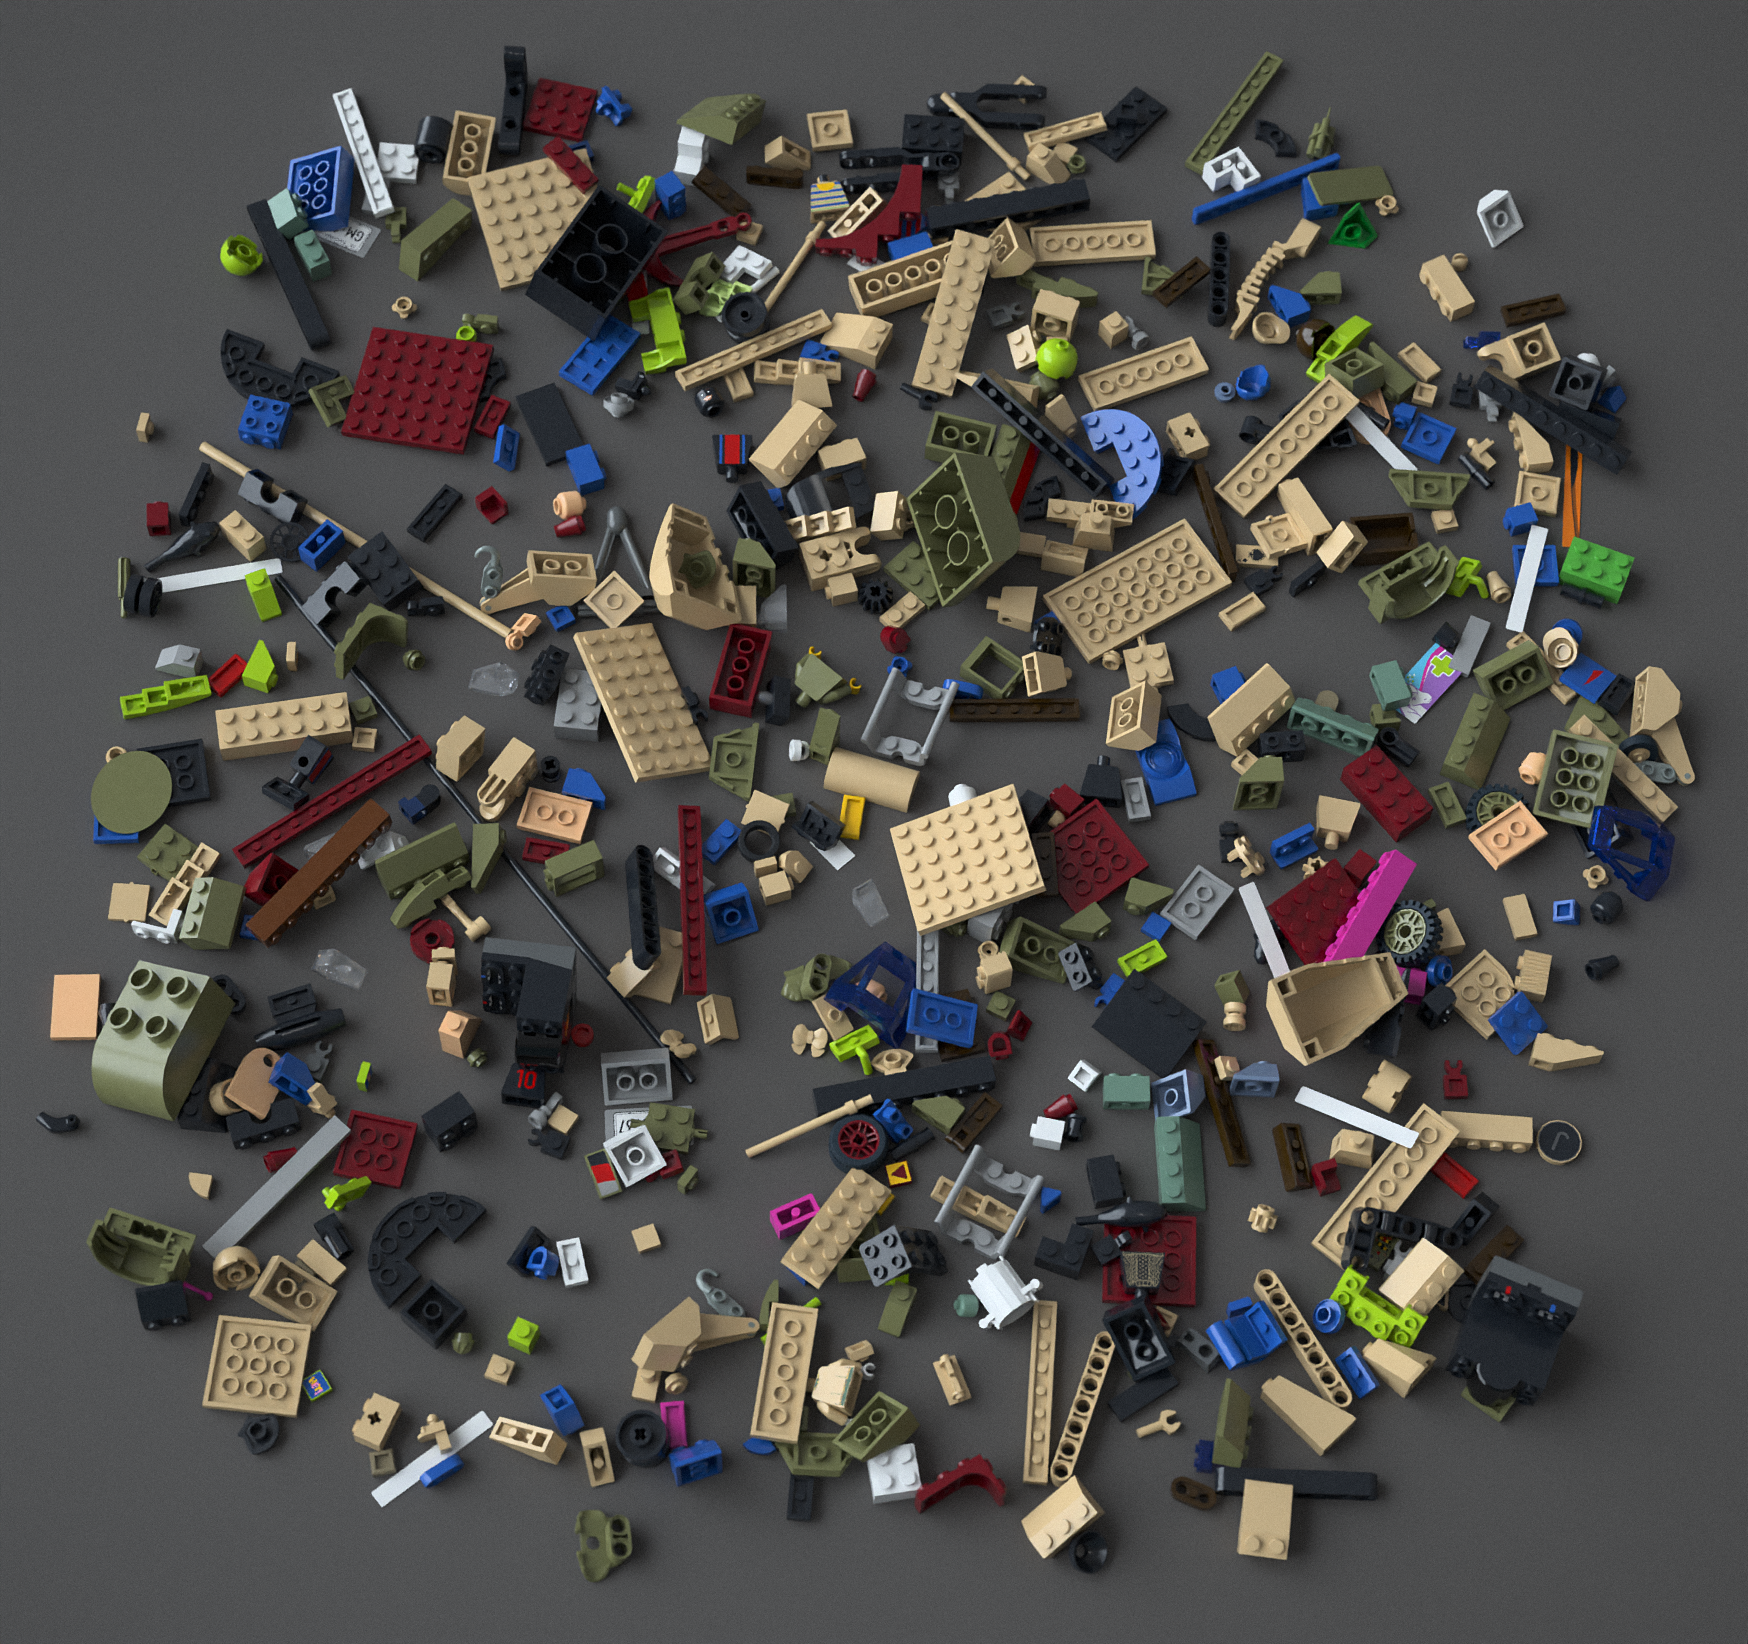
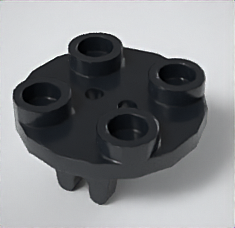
M1043 617L1037 624L1032 626L1035 630L1033 645H1030V650L1060 656L1062 653V635L1065 631L1064 625L1053 617Z

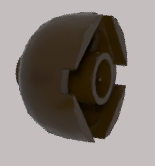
M1312 319L1304 323L1296 332V343L1299 352L1306 358L1315 361L1317 358L1316 352L1335 332L1334 326L1330 322L1321 319Z

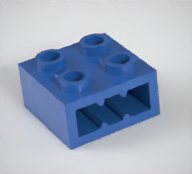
M250 395L238 428L240 441L246 444L263 445L268 449H281L293 416L291 403Z

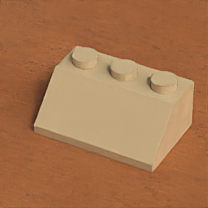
M1007 217L988 237L989 239L996 240L988 267L990 276L993 278L1023 275L1026 270L1032 268L1036 261L1026 231Z
M1146 680L1112 697L1106 737L1107 746L1140 751L1156 743L1162 695Z
M1422 1238L1381 1285L1378 1291L1403 1312L1411 1304L1412 1309L1425 1317L1464 1270L1447 1254L1425 1238Z
M1074 1475L1022 1520V1524L1030 1542L1044 1559H1050L1066 1547L1076 1534L1087 1529L1105 1512L1077 1476Z

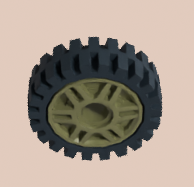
M1495 783L1494 787L1491 784L1486 785L1485 789L1481 787L1472 795L1466 807V829L1470 830L1469 834L1495 818V814H1501L1519 801L1531 813V807H1528V800H1523L1524 795L1521 792L1517 794V789L1513 787L1510 790L1508 789L1509 785L1506 784L1503 787H1500L1498 783Z
M1404 900L1401 901V904L1395 903L1393 905L1394 909L1390 910L1380 927V931L1376 934L1379 938L1376 940V943L1380 946L1378 949L1381 953H1391L1395 964L1404 968H1414V965L1420 967L1422 962H1429L1428 956L1434 957L1436 953L1433 950H1439L1441 946L1437 942L1443 940V936L1440 935V933H1444L1443 927L1440 926L1442 922L1438 918L1437 913L1428 906L1418 901L1409 900L1408 902Z

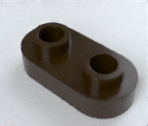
M1180 1476L1175 1478L1170 1486L1171 1496L1183 1504L1200 1511H1208L1215 1505L1217 1499L1215 1491L1200 1482ZM1183 1487L1186 1493L1181 1494L1177 1489ZM1205 1496L1208 1502L1202 1503L1200 1497Z

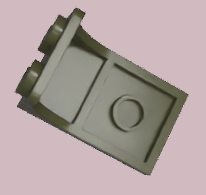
M369 603L363 613L360 612L354 626L348 628L342 643L339 642L335 647L334 654H336L334 667H336V677L344 680L363 651L373 643L385 641L404 648L408 643V620L402 615L386 610L382 606Z

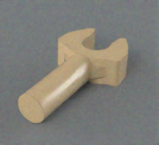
M1161 1411L1159 1421L1136 1429L1138 1437L1141 1438L1160 1430L1166 1431L1168 1435L1174 1434L1179 1429L1181 1423L1177 1422L1170 1425L1166 1420L1174 1417L1176 1411Z

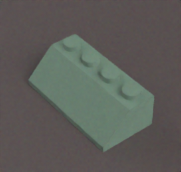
M1300 697L1297 698L1291 708L1286 727L1293 731L1303 730L1304 735L1358 757L1373 748L1379 729L1375 728L1372 724L1359 722L1352 716L1342 715L1330 707H1322L1310 699H1302Z
M1180 1116L1156 1117L1154 1132L1159 1203L1166 1207L1167 1212L1206 1211L1200 1124Z

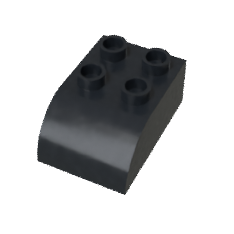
M599 185L535 271L525 295L595 341L647 268L666 237L668 230Z

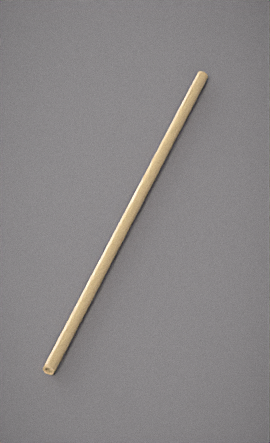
M204 441L200 445V451L242 477H245L247 471H251V469ZM273 483L272 493L276 498H279L280 493L285 492V490ZM306 504L303 512L304 515L320 525L328 519L343 530L345 540L359 548L368 542ZM409 567L424 589L437 597L443 596L445 602L504 638L513 633L512 629Z

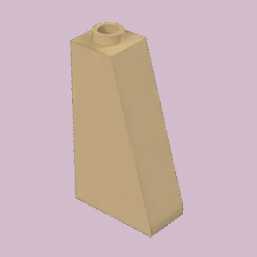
M1299 478L1286 479L1279 484L1277 497L1285 512L1290 513L1308 542L1307 548L1304 550L1308 556L1316 554L1323 543L1329 538L1332 533V527Z
M1280 1375L1274 1380L1268 1379L1261 1387L1263 1391L1260 1398L1321 1457L1356 1421L1353 1415Z

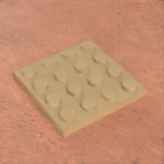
M219 1315L203 1407L297 1418L312 1325Z

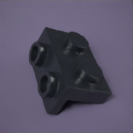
M1168 448L1165 455H1163L1164 465L1161 470V482L1157 492L1177 496L1197 464L1194 459L1177 456L1174 448Z
M810 801L807 803L800 820L794 822L792 828L800 836L811 841L816 848L827 851L837 845L846 825L817 803Z
M1074 943L1058 953L1073 991L1078 992L1086 986L1097 990L1103 986L1101 980L1103 977L1102 973L1093 961L1094 954L1089 947Z

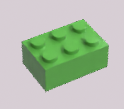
M1574 536L1559 575V584L1563 585L1566 582L1581 589L1585 587L1589 592L1605 596L1604 600L1618 604L1634 557Z

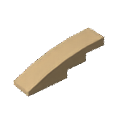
M800 357L799 362L778 359L777 363L756 360L754 364V382L794 385L795 373L804 372L803 361L816 359ZM816 360V372H825L827 384L840 383L841 363Z
M849 506L832 512L824 511L811 516L803 515L784 521L797 543L856 528L854 509Z
M201 842L191 860H186L176 878H171L149 913V916L168 926L173 909L182 911L188 904L195 878H207L222 854Z
M944 1176L939 1177L930 1197L944 1204L955 1183ZM965 1185L952 1207L953 1210L1005 1234L1017 1214V1211L991 1196H983ZM1025 1219L1023 1220L1017 1234L1015 1235V1238L1018 1236Z

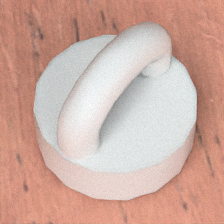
M792 740L789 746L790 760L800 761L807 759L809 756V744L806 741ZM802 746H804L805 752L803 755H801Z

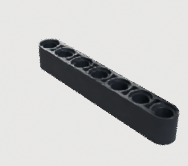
M637 845L625 861L632 959L636 967L646 971L651 968L660 956L661 942L653 853L648 847Z
M1219 1467L1215 1469V1493L1221 1496H1243L1245 1479L1293 1485L1292 1498L1352 1501H1373L1378 1499V1476L1372 1472Z

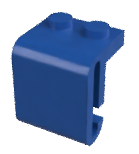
M1264 1300L1257 1302L1245 1314L1228 1318L1224 1323L1222 1320L1218 1321L1206 1330L1229 1371L1248 1367L1263 1361L1288 1340Z

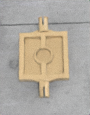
M1141 633V636L1140 634L1137 636L1138 647L1123 650L1130 688L1145 680L1157 692L1162 686L1174 684L1165 642L1147 645L1145 634Z

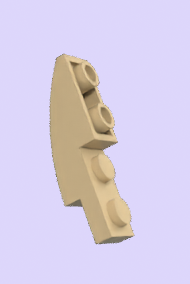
M1049 498L1046 521L1067 523V528H1075L1082 513L1097 511L1102 513V515L1111 516L1114 528L1132 525L1134 504L1092 499L1091 503Z

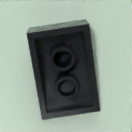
M1147 1293L1105 1312L1102 1322L1133 1381L1176 1363L1158 1313Z

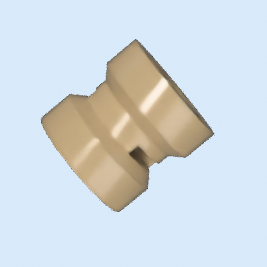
M1240 1002L1226 1003L1224 1005L1226 1018L1223 1020V1027L1230 1031L1244 1030L1246 1027L1244 1015H1246L1247 1006Z

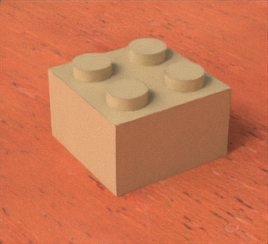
M1040 289L1032 310L1031 327L1047 337H1067V341L1070 343L1078 321L1080 301L1072 297L1058 295L1053 291Z
M465 715L459 721H455L450 731L446 735H442L437 741L436 769L458 782L483 755L486 728Z

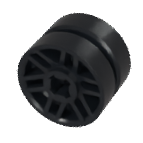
M132 574L124 593V611L133 614L140 613L141 616L153 618L161 602L162 581L151 577L146 579L145 576Z

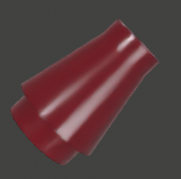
M862 369L861 373L857 374L855 389L852 395L855 400L859 402L864 401L867 394L877 383L876 374L866 369Z
M576 514L554 526L557 538L582 535V532L587 531L582 515L576 516Z
M1069 1093L1066 1096L1063 1094L1048 1108L1044 1109L1043 1112L1046 1118L1056 1120L1066 1117L1068 1114H1074L1078 1107Z
M292 1147L268 1152L267 1155L263 1156L268 1172L277 1173L297 1153V1149Z

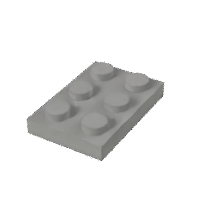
M1198 864L1161 911L1160 916L1170 921L1173 926L1194 940H1197L1234 893L1235 889Z

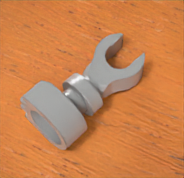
M1126 316V322L1129 325L1128 334L1132 339V347L1138 351L1149 343L1150 337L1144 331L1135 327L1131 317Z
M555 1092L546 1102L545 1106L542 1105L539 1111L534 1110L528 1116L529 1123L533 1127L535 1126L536 1129H539V1131H542L548 1123L547 1118L552 1115V1112L556 1110L559 1104L563 1103L561 1100L563 1096Z

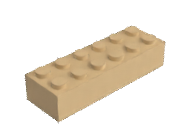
M953 240L848 276L849 289L860 315L880 317L937 297Z
M346 692L215 711L219 747L223 761L299 750L308 735L326 746L353 742L350 708Z

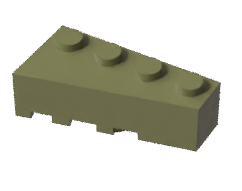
M454 198L442 206L401 240L399 270L418 282L462 233L471 226L472 210Z

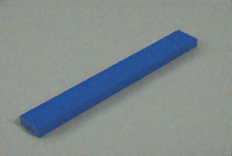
M1338 153L1332 154L1193 209L1192 221L1194 225H1198L1301 185L1303 178H1307L1310 173L1338 170L1341 158Z

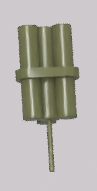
M1331 107L1329 108L1327 118H1323L1322 124L1316 123L1312 135L1309 136V147L1306 156L1310 159L1314 157L1322 159L1329 156L1330 150L1334 146L1333 139L1336 128L1330 126L1331 120L1329 115Z

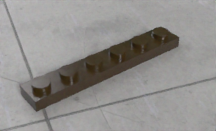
M1198 464L1194 466L1193 480L1222 569L1229 579L1235 582L1237 573L1240 571L1237 561H1234L1233 546L1227 540V527L1222 524V512L1215 503L1216 494L1209 484V472L1205 471L1203 464Z
M1079 698L954 699L949 709V722H1070L1080 720Z
M1197 1039L1192 1044L1201 1075H1203L1207 1096L1228 1166L1247 1167L1251 1162L1226 1080H1220L1214 1059L1219 1057L1215 1041Z

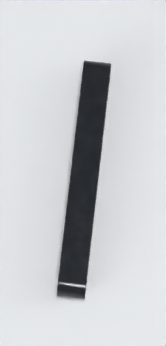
M267 199L246 205L250 219L310 350L312 351L331 344L326 327L286 240L277 229Z

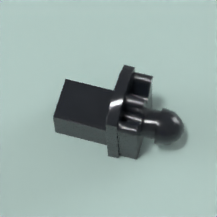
M638 371L633 381L619 377L615 383L617 393L627 394L634 400H640L642 395L649 396L652 392L651 388L646 384L645 374L641 371Z

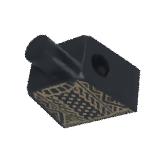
M1121 1251L1119 1264L1125 1294L1135 1295V1298L1145 1293L1148 1296L1158 1294L1165 1253Z

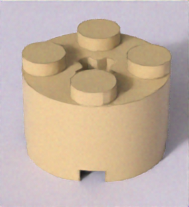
M1384 1059L1378 1069V1074H1374L1367 1085L1369 1087L1362 1098L1384 1112L1391 1114L1402 1098L1401 1095L1404 1090L1407 1089L1412 1075Z

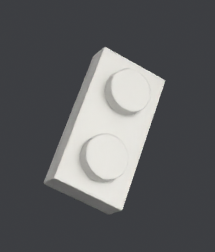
M579 1237L556 1242L565 1287L569 1288L589 1283Z

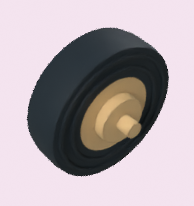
M1647 735L1628 737L1619 745V749L1633 763H1641L1645 760L1654 762L1658 757L1657 743L1652 737Z

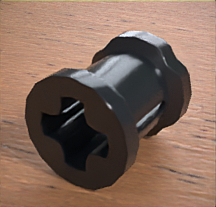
M554 756L544 757L540 763L543 780L549 783L558 781L561 777L559 760Z
M1068 1114L1066 1118L1068 1126L1067 1132L1064 1133V1139L1071 1142H1083L1084 1136L1082 1133L1087 1118L1079 1114Z

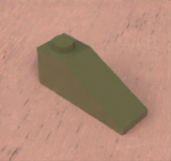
M1372 341L1369 344L1367 354L1384 364V385L1380 387L1381 391L1389 401L1399 405L1415 391L1417 380Z
M499 823L473 824L471 888L476 894H481L503 852V843L507 842L506 830H503Z

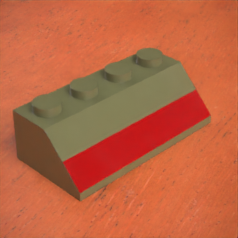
M1002 424L991 457L995 458L1000 475L1005 481V489L1012 510L1017 516L1040 449L1016 427Z

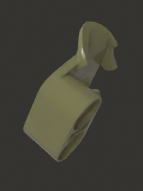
M817 954L805 966L801 984L802 995L812 1002L831 991L828 987V982L833 980L839 986L838 991L834 992L844 1009L849 1001L848 996L843 997L846 980L853 982L854 979L851 963L833 955ZM816 963H818L821 966V970L818 969ZM811 983L817 987V990L812 987Z
M600 1510L579 1511L575 1534H580L581 1551H577V1558L585 1579L589 1582H598L607 1576L610 1568L622 1565L632 1552L630 1523L625 1516L619 1514L608 1518ZM612 1524H618L622 1528V1532L614 1531ZM590 1537L596 1538L599 1541V1548L595 1550L588 1548L586 1544L587 1539ZM614 1548H621L624 1551V1556H618L614 1552Z

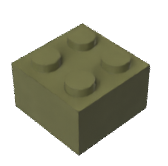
M1354 348L1325 363V377L1328 374L1333 376L1357 399L1384 385V364L1358 348Z

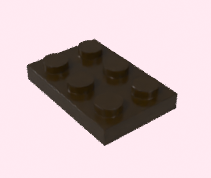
M968 988L941 994L972 1003ZM977 1018L971 1048L938 1040V1052L941 1062L985 1052Z

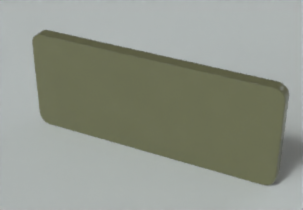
M1379 165L1310 173L1307 177L1321 206L1377 200L1386 195H1393L1385 173Z

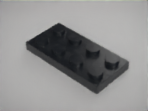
M1137 86L1121 100L1138 103L1136 124L1116 122L1117 104L1104 117L1107 131L1085 136L1086 142L1115 162L1167 111V107Z

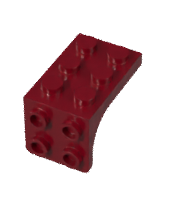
M978 1454L972 1459H969V1457L963 1459L957 1464L958 1468L953 1471H944L937 1477L938 1480L930 1484L927 1482L917 1489L918 1493H916L915 1508L921 1514L966 1486H978L985 1489L991 1494L997 1505L1001 1507L1005 1502L1007 1487L1001 1478L997 1479L993 1474L994 1468L987 1458L983 1459L981 1454Z

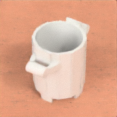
M999 1256L1001 1261L987 1266L984 1263L976 1269L979 1275L973 1281L968 1280L972 1290L990 1313L979 1321V1326L986 1330H989L992 1325H995L998 1330H1003V1326L1019 1319L1036 1303L1035 1301L1039 1302L1034 1293L1043 1288V1283L1037 1279H1033L1030 1284L1025 1286L1003 1256Z

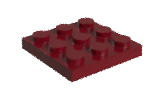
M539 77L523 124V130L551 137L559 136L561 139L579 143L582 142L598 95L597 90Z
M351 1109L347 1127L352 1133L341 1143L333 1170L334 1176L348 1179H359L367 1176L372 1182L371 1184L401 1190L418 1130V1123Z

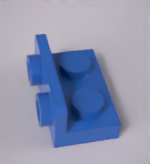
M1311 823L1272 841L1269 853L1280 869H1284L1317 852L1318 847L1312 840L1315 829Z

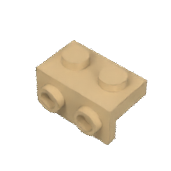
M1026 325L1007 335L1015 368L1018 372L1038 364L1037 362L1035 363V358L1041 347L1040 341H1042L1038 330H1034L1029 325Z

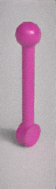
M184 1281L183 1285L204 1296L206 1301L213 1299L211 1292H204Z

